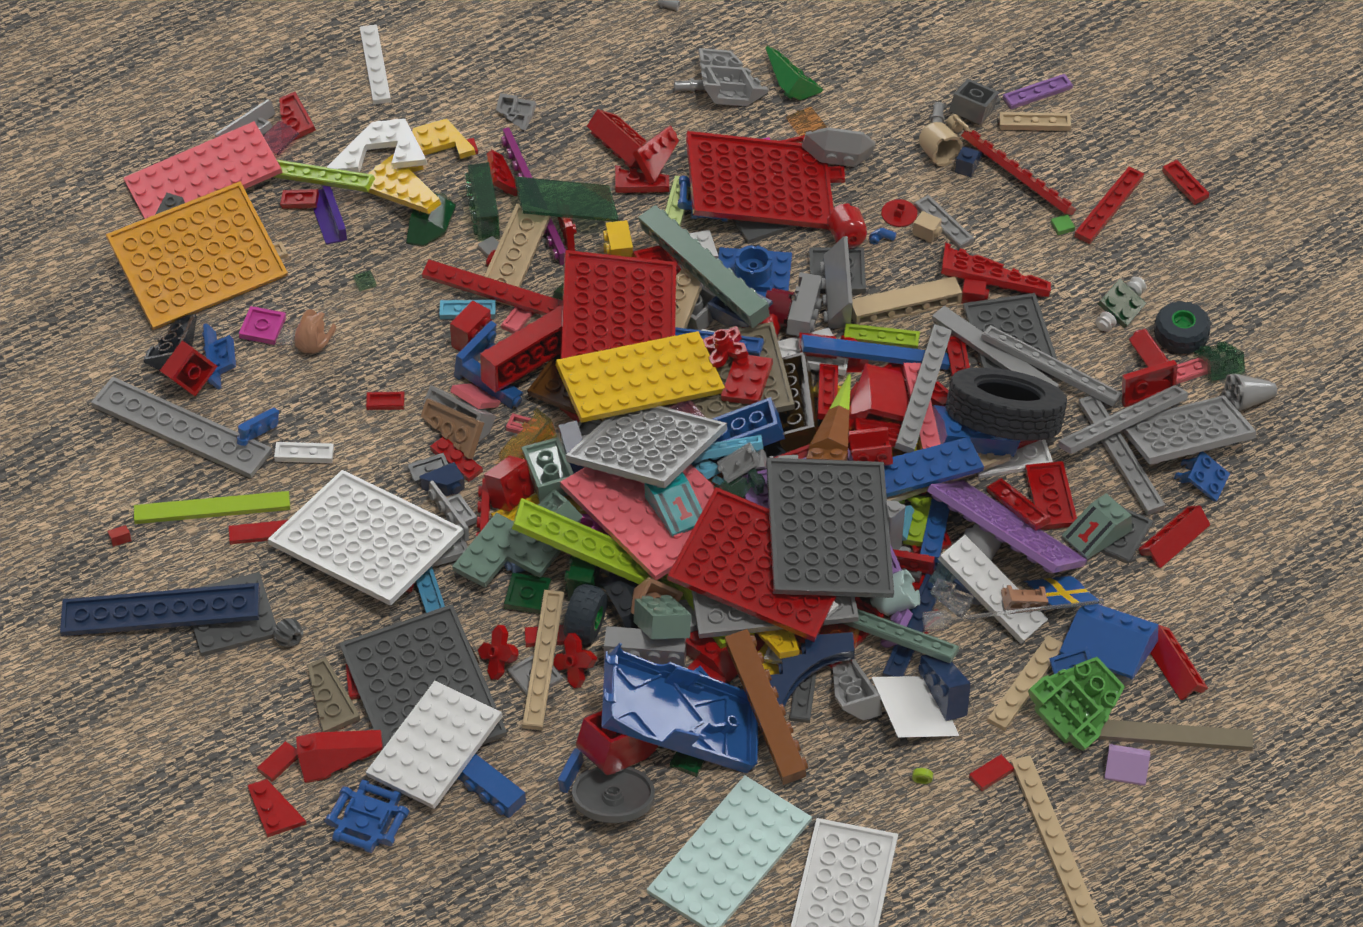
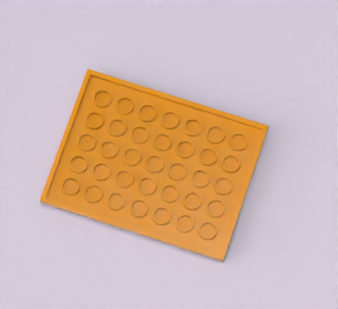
M241 181L106 234V238L152 330L288 276V272Z

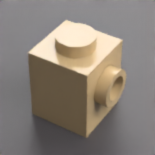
M922 211L914 222L913 235L932 243L942 233V219Z

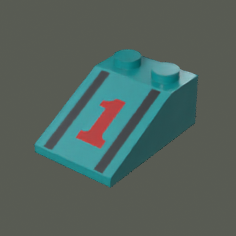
M683 472L665 488L644 483L646 500L664 523L672 537L694 528L703 510Z

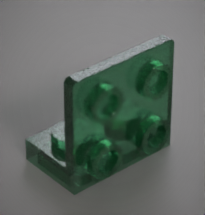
M1218 342L1214 346H1201L1200 350L1194 351V355L1207 362L1208 380L1210 381L1224 379L1229 374L1241 375L1246 373L1244 352L1228 342Z

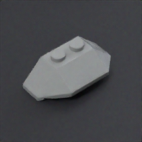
M828 127L813 132H806L802 147L819 162L855 167L872 155L876 143L864 132Z

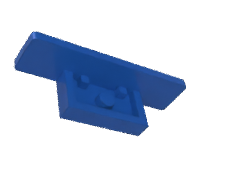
M205 323L203 324L204 332L202 334L205 340L204 351L206 358L218 366L209 377L208 382L217 389H221L220 374L236 367L234 340L230 335L217 340L216 331Z

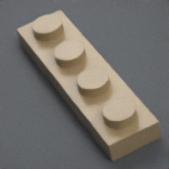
M1000 112L999 124L1000 130L1071 131L1070 113Z

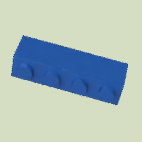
M477 754L472 757L456 779L462 781L469 791L476 792L484 803L489 802L494 806L498 814H504L508 818L526 803L525 792Z

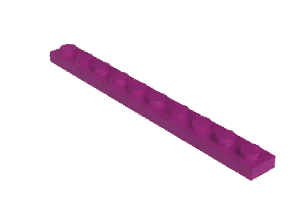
M504 128L501 143L503 147L507 148L508 159H512L514 172H518L519 183L524 185L523 191L525 196H529L530 207L548 212L510 128ZM550 218L544 234L547 235L546 241L548 246L552 247L554 260H558L561 266L564 265L566 249Z

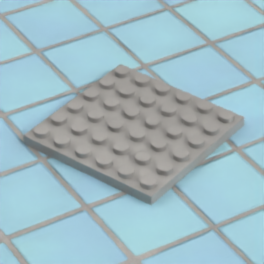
M662 406L606 418L566 454V462L665 488L727 430V423Z

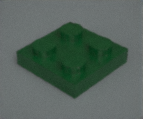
M512 573L504 601V609L541 614L544 590H550L551 579Z

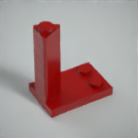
M1146 328L1135 331L1133 336L1129 338L1130 343L1148 368L1122 375V404L1124 407L1132 406L1177 383V363L1175 360L1169 361Z

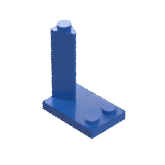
M490 321L456 355L454 377L459 380L465 377L512 409L513 407H518L521 403L522 391L509 384L495 393L481 381V364L478 362L480 360V353L495 345L494 341L497 335V324Z

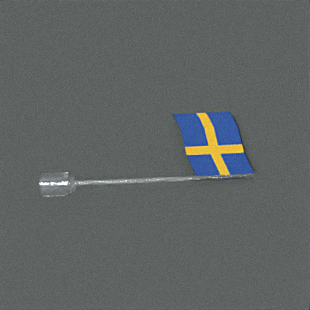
M1072 576L1024 581V583L1031 589H1039L1040 586L1045 588L1048 598L1047 605L1049 606L951 617V613H947V610L922 612L924 632L947 630L949 625H952V621L1094 604H1100L1101 606L1104 600L1093 596L1080 581Z

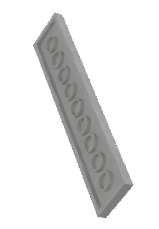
M115 377L108 381L91 402L92 407L248 478H252L272 453L271 447L253 439L248 441L246 446H240L237 444L238 432Z

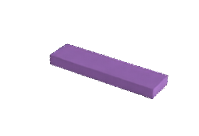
M1065 74L1003 94V99L1010 109H1014L1073 88V84Z

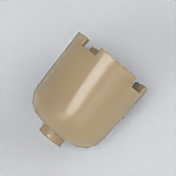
M942 122L928 124L919 135L921 148L938 166L950 165L952 163L951 160L956 155L958 156L963 147L960 137Z

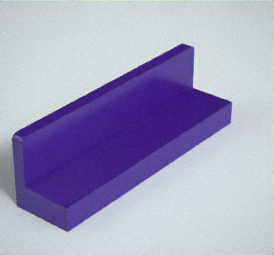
M321 185V189L318 190L317 208H313L325 244L329 245L346 241V228L331 186Z

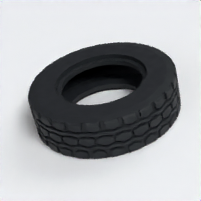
M976 367L959 370L953 374L945 408L951 418L975 431L1006 439L1036 441L1053 438L1061 432L1067 406V397L1055 385L1035 376L999 368Z

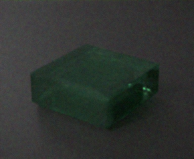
M371 270L353 275L359 292L377 286Z

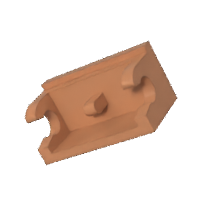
M1007 585V588L1001 589L1004 610L1041 611L1048 603L1045 588L1042 586L1035 590L1012 589L1011 585Z

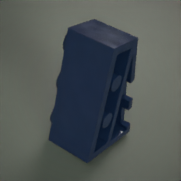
M921 655L918 666L919 673L927 684L945 721L967 716L970 681L952 662L948 663L929 655Z

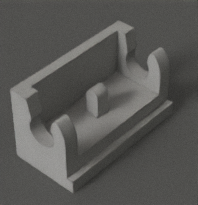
M749 442L717 462L718 470L723 473L724 480L728 484L759 465L760 456Z

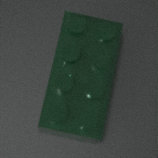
M489 162L467 165L468 172L465 173V181L469 185L465 186L467 196L471 197L468 198L469 209L473 210L470 211L471 222L475 223L473 225V233L478 236V242L484 241L491 236L495 239H500L499 214Z

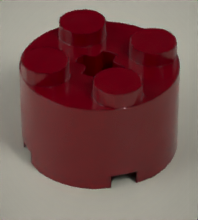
M772 288L771 291L767 290L766 298L773 301V304L768 308L769 314L776 315L780 327L787 328V321L793 301L792 296H795V292Z

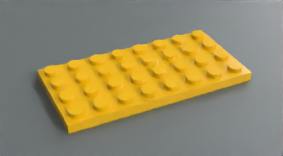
M699 331L558 359L555 364L581 423L721 394L725 388L716 367H713L710 362V355Z

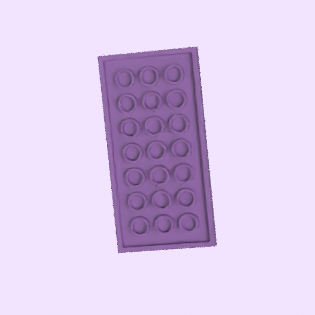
M964 480L931 484L927 492L932 494L933 499L948 504L947 507L950 510L962 513L966 520L979 524L981 530L993 533L997 540L1004 543L1007 542L1011 545V549L1018 553H1024L1029 561L1038 562L1049 573L1084 567L1087 562L1086 558L1041 529L1035 531L1008 508Z

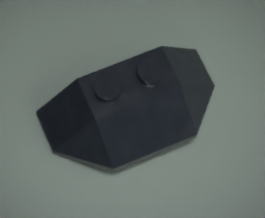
M617 574L597 581V586L607 594V603L620 626L623 628L640 629L633 622L634 614L631 613L633 592L639 584Z

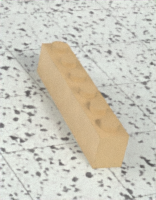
M950 277L852 299L851 317L854 324L869 325L940 309L943 306H954L961 304L962 291L956 278Z

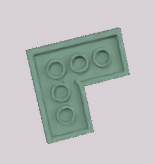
M496 512L454 563L452 569L454 572L486 588L507 561L541 577L560 554L561 550L511 529L513 521Z

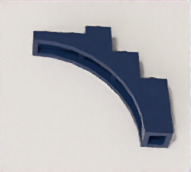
M853 632L818 635L815 642L805 638V643H801L802 654L782 658V663H778L779 674L771 675L772 680L770 681L771 686H775L777 689L779 705L783 704L785 708L792 693L811 674L825 666L855 659Z

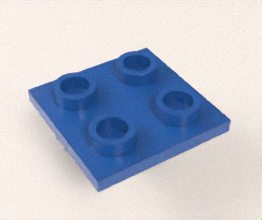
M1204 451L1199 452L1195 458L1183 459L1181 466L1187 464L1185 468L1191 470L1184 473H1175L1174 479L1180 478L1178 482L1192 483L1211 500L1216 502L1230 473Z

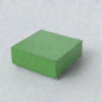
M1068 214L1051 219V225L1058 236L1075 231V226Z

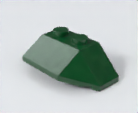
M432 191L440 199L441 205L430 214L413 209L410 216L406 244L425 247L428 243L444 235L449 227L456 204L444 193Z

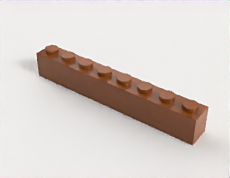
M748 629L725 636L726 648L782 784L785 785L805 778L806 769H808L805 757L801 758L799 742L792 737V733H794L790 721L786 722L784 718L786 711L783 704L779 705L777 701L779 695L776 687H772L770 684L772 679L769 670H765L762 665L764 663L762 653H757L755 636L750 635Z

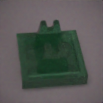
M718 476L711 480L714 484V489L717 487L741 498H744L752 486L751 483L747 484V478H742V476L729 483Z

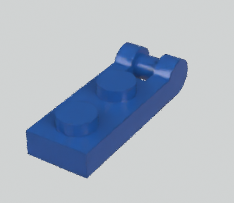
M273 407L238 426L239 436L237 437V444L246 446L251 439L277 427L279 410Z

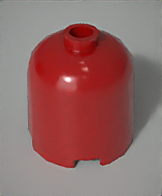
M848 203L840 204L834 207L833 212L827 217V226L836 243L841 238L847 236L848 249L860 246L865 241L867 227L858 207L850 206Z

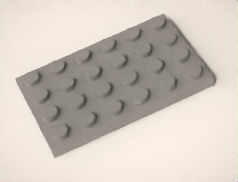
M1225 395L1161 411L1122 430L1149 464H1158L1162 461L1174 460L1178 457L1194 455L1198 452L1209 451L1221 446H1229L1233 443L1245 442L1256 438V430Z

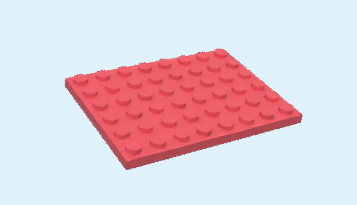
M690 464L683 471V474L688 479L703 510L715 486ZM588 467L581 469L560 482V487L653 579L658 580L670 572L693 529L672 537L664 523L646 500L644 483L608 474L607 472L593 470Z

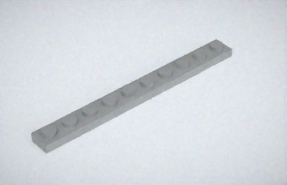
M936 324L933 326L894 447L907 453L914 452L952 332V330Z

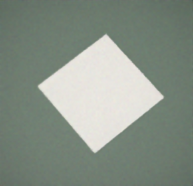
M922 676L872 677L898 737L959 736L953 720L945 721Z

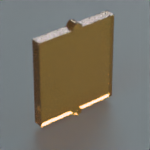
M812 107L801 111L797 110L796 113L786 116V119L799 136L805 135L809 131L813 132L818 129L827 128Z

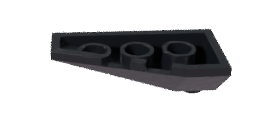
M196 314L186 315L175 320L167 329L168 334L164 337L160 336L157 340L158 344L148 349L143 359L144 363L160 371L182 340L192 347L197 320Z

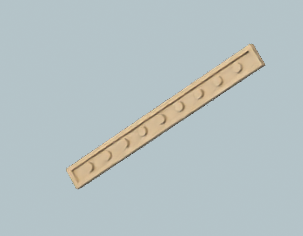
M1031 756L1011 760L1015 776L1078 926L1103 927Z

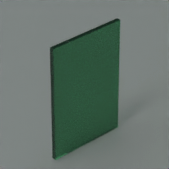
M514 177L522 214L610 222L619 221L609 185Z

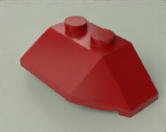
M698 630L690 632V638H686V655L693 660L697 658L727 678L729 684L738 674L727 648L720 649L713 637L699 638Z

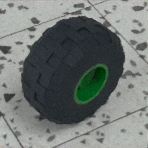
M1188 301L1172 302L1162 307L1154 323L1155 338L1159 344L1168 351L1178 354H1190L1202 349L1208 341L1211 329V321L1208 314L1200 306Z
M583 584L574 590L565 614L563 625L565 637L569 633H576L582 640V645L591 644L596 640L607 608V594L603 589Z

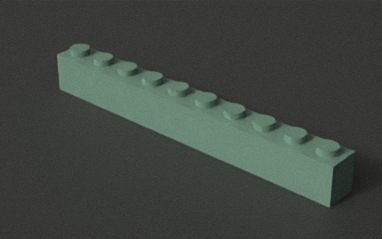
M655 205L638 217L641 229L751 328L770 316L768 302L764 298L761 299L753 288L746 286L742 278H737L730 268L727 269L719 258L716 259L708 248H703L696 238L693 239L686 229H682L675 219L668 217L665 210H661Z

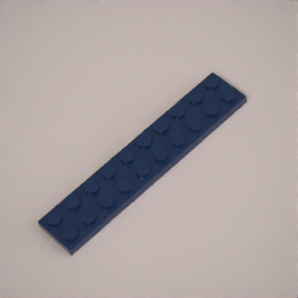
M259 583L63 599L60 633L61 636L259 620L260 585Z

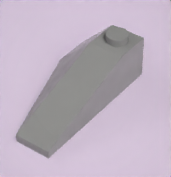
M430 385L424 404L426 398L432 399L484 422L478 442L490 433L496 418L495 415L484 409H477L461 398Z
M855 659L846 660L833 667L835 699L844 711L861 720L872 719L882 715L880 694Z

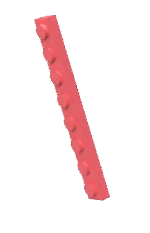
M904 363L903 365L909 399L921 363ZM931 399L918 437L920 449L941 444Z

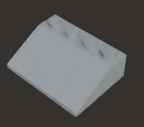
M847 236L841 238L824 254L823 262H820V272L824 273V278H821L822 289H825L826 293L823 295V306L827 307V311H824V322H828V328H845L846 323L851 324L853 302Z

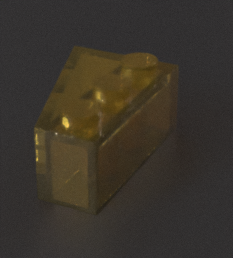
M536 407L533 411L534 416L528 423L524 422L521 425L523 429L517 437L512 436L499 452L500 462L509 455L525 459L521 447L556 438L557 435L552 419Z

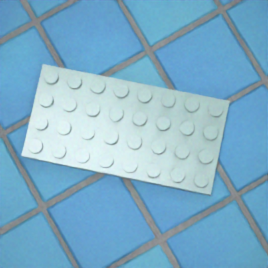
M744 776L647 888V893L699 927H723L812 821V816L749 777Z

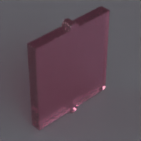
M279 120L263 137L271 151L278 156L299 133L292 129L290 125H286Z

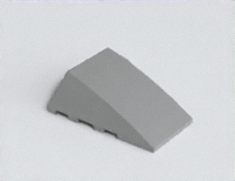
M699 48L698 53L704 89L715 104L748 106L768 93L769 89L766 86L762 87L760 85L761 81L758 78H753L748 68L742 67L743 63L732 51Z

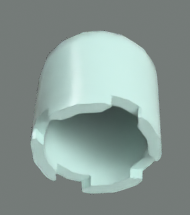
M900 570L893 574V598L870 597L872 607L887 616L920 605L919 590H914L912 583L915 580L907 570Z

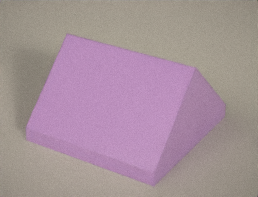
M1109 744L1104 779L1145 786L1150 751Z

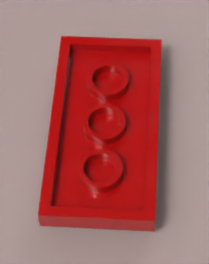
M1064 462L1025 465L1032 502L1051 518V522L1040 529L1070 527L1077 519Z

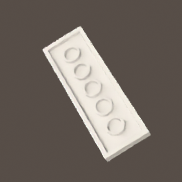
M966 535L938 558L1020 644L1048 620L1041 611L1004 610L1001 589L1007 588V585H1011L1012 589L1018 588Z

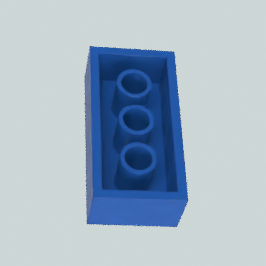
M771 397L713 418V420L727 423V430L713 443L761 435L763 446L785 439L779 414ZM722 456L721 458L716 459V460H712V459H710V460H711L713 463L717 464V462H718L719 460H721L722 458H724V457H726V456Z

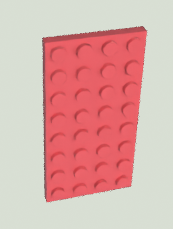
M253 121L128 175L123 179L141 214L146 219L156 214L166 193L183 197L186 203L240 181L244 189L283 172L258 126Z

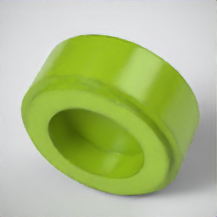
M916 768L913 770L912 780L919 784H929L933 780V772L926 768Z

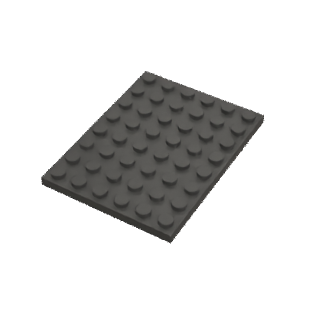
M767 458L766 469L774 594L893 598L894 582L886 507L884 462Z
M453 604L339 643L373 730H381L383 748L434 681L498 710ZM500 719L483 744L507 736L502 719Z

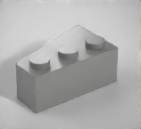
M800 272L799 283L795 289L796 297L792 301L788 317L787 334L799 336V332L810 333V331H814L819 310H821L822 299L820 298L822 276Z

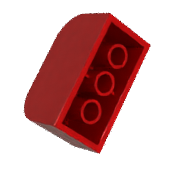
M602 711L583 718L576 741L577 749L607 775L614 774L645 760L658 748V745L602 728Z

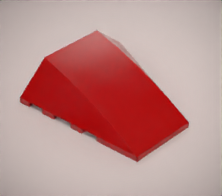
M866 363L850 404L849 419L855 420V417L866 419L870 413L899 420L900 424H902L909 403L902 373Z

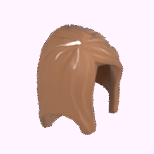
M308 309L303 313L294 336L295 347L298 351L305 354L318 353L327 345L335 333L336 325L333 323L328 333L325 334V323L323 321L325 314L323 312L316 313L314 310Z

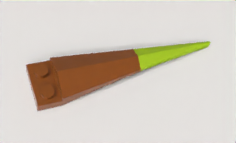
M850 374L845 379L812 439L806 459L847 461Z

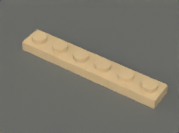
M1049 635L1045 638L991 713L988 723L1006 731L1029 699L1028 690L1044 677L1051 668L1049 658L1060 655L1059 651L1062 647V642Z

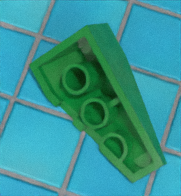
M768 45L765 47L779 86L784 90L783 94L788 98L792 99L794 97L802 100L819 94L824 90L812 78L804 75L801 69L793 65V62L778 50Z

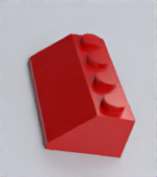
M597 109L586 126L591 130L590 133L594 137L600 138L605 147L611 148L615 156L624 159L626 166L641 169L632 152L646 143L647 140L618 115Z

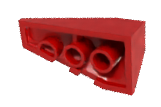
M381 730L315 732L296 737L297 754L305 783L327 779L332 776L331 773L341 768L344 770L349 767L348 764L358 759L363 760L383 749Z

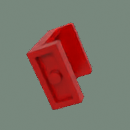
M887 427L849 431L853 461L884 462V465L893 464L892 448L889 443Z

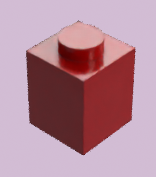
M965 278L961 304L988 300L989 289H986L987 281Z

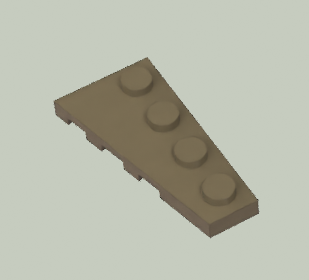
M324 657L307 664L322 731L334 732L361 720L360 714L327 658Z

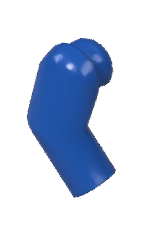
M879 228L870 234L869 241L873 245L878 244L879 240L883 238L894 241L896 232Z

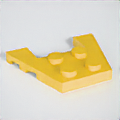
M447 118L415 127L412 130L424 155L455 146L457 147L460 159L476 155L474 147ZM423 165L408 167L412 172L424 169Z

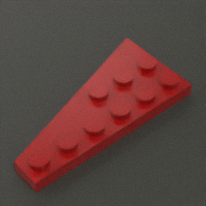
M945 242L941 274L947 277L963 278L964 280L966 278L987 281L986 285H995L1002 289L1009 288L1020 293H1035L1038 297H1049L1051 282L1033 275L1024 276L1019 273L1020 270L1015 268L1012 271L1003 268L1004 264L980 255L971 256L966 253L967 250L962 248L959 251L951 248V244Z

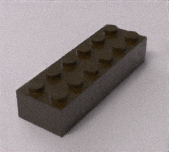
M805 352L782 357L795 406L793 410L778 412L785 439L779 440L786 452L809 445L819 429L811 368Z

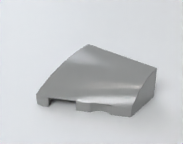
M500 93L496 110L513 124L519 126L521 130L526 131L537 104L535 101L519 99L515 95Z

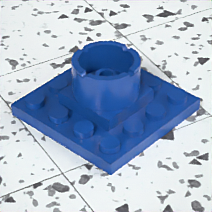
M753 245L745 246L741 249L719 248L718 258L722 261L723 265L727 269L730 268L737 278H742L746 286L753 288L756 293L766 297L767 290L771 291L772 288L789 291L792 262L791 252L768 251L764 247H755Z

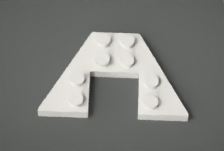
M393 119L372 122L327 168L360 172L367 150L396 147L391 162L393 169L422 166L428 163L406 119Z

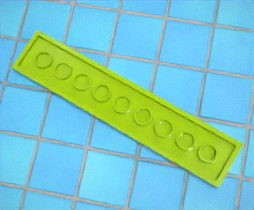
M521 498L511 529L637 584H641L648 577L652 578L612 537ZM668 574L657 580L679 590L675 583L667 580Z

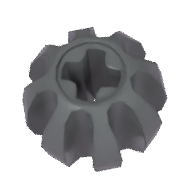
M290 618L282 619L273 630L276 642L282 647L292 648L299 644L304 635L301 624L297 620Z

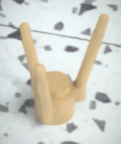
M957 114L948 117L946 123L953 132L958 133L963 129L972 132L969 126Z

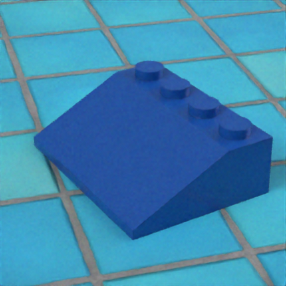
M933 406L941 444L969 437L977 453L986 455L987 453H992L999 456L1010 454L1011 457H1014L1020 440L1006 439L975 431L951 418L946 411V406Z
M1096 603L1082 604L1074 617L1059 654L1088 646L1091 658L1098 657L1111 672L1133 679L1158 642L1159 624Z

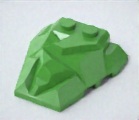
M1098 657L1076 664L1067 670L1063 669L1051 676L1042 677L1028 690V693L1035 704V712L1064 743L1071 742L1074 747L1084 751L1100 736L1101 730L1125 686Z

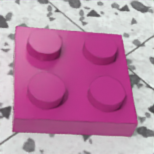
M250 306L239 331V338L275 345L286 320V313Z

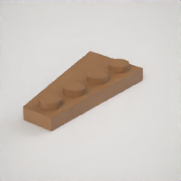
M426 398L421 417L434 429L439 430L442 436L449 439L453 446L461 450L467 458L473 459L484 422Z

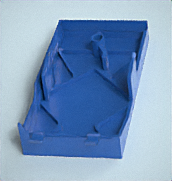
M619 643L609 655L607 654L608 651L605 652L602 728L743 773H748L757 764L758 723L743 689L671 662L667 664L650 662L621 649L622 643Z

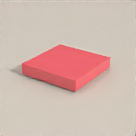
M472 383L452 385L450 390L451 393L477 409L496 408L501 402Z

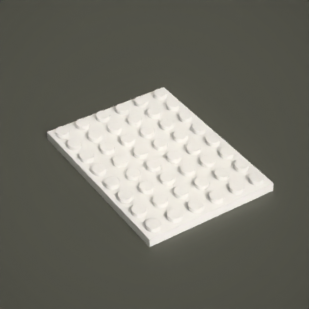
M341 470L269 537L268 543L391 606L464 534V530L462 527Z

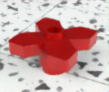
M737 326L727 330H717L712 336L703 339L705 347L711 353L709 359L713 367L719 368L724 366L729 356L739 360L749 355L745 344L739 342L742 337Z
M497 625L492 631L491 643L483 642L478 648L481 659L489 660L487 672L493 680H499L504 674L505 663L515 662L519 655L517 647L507 643L509 633L505 625Z
M569 633L564 640L566 653L556 654L553 665L558 671L567 669L570 685L573 688H581L585 681L584 670L593 668L597 657L592 651L582 650V640L576 633Z

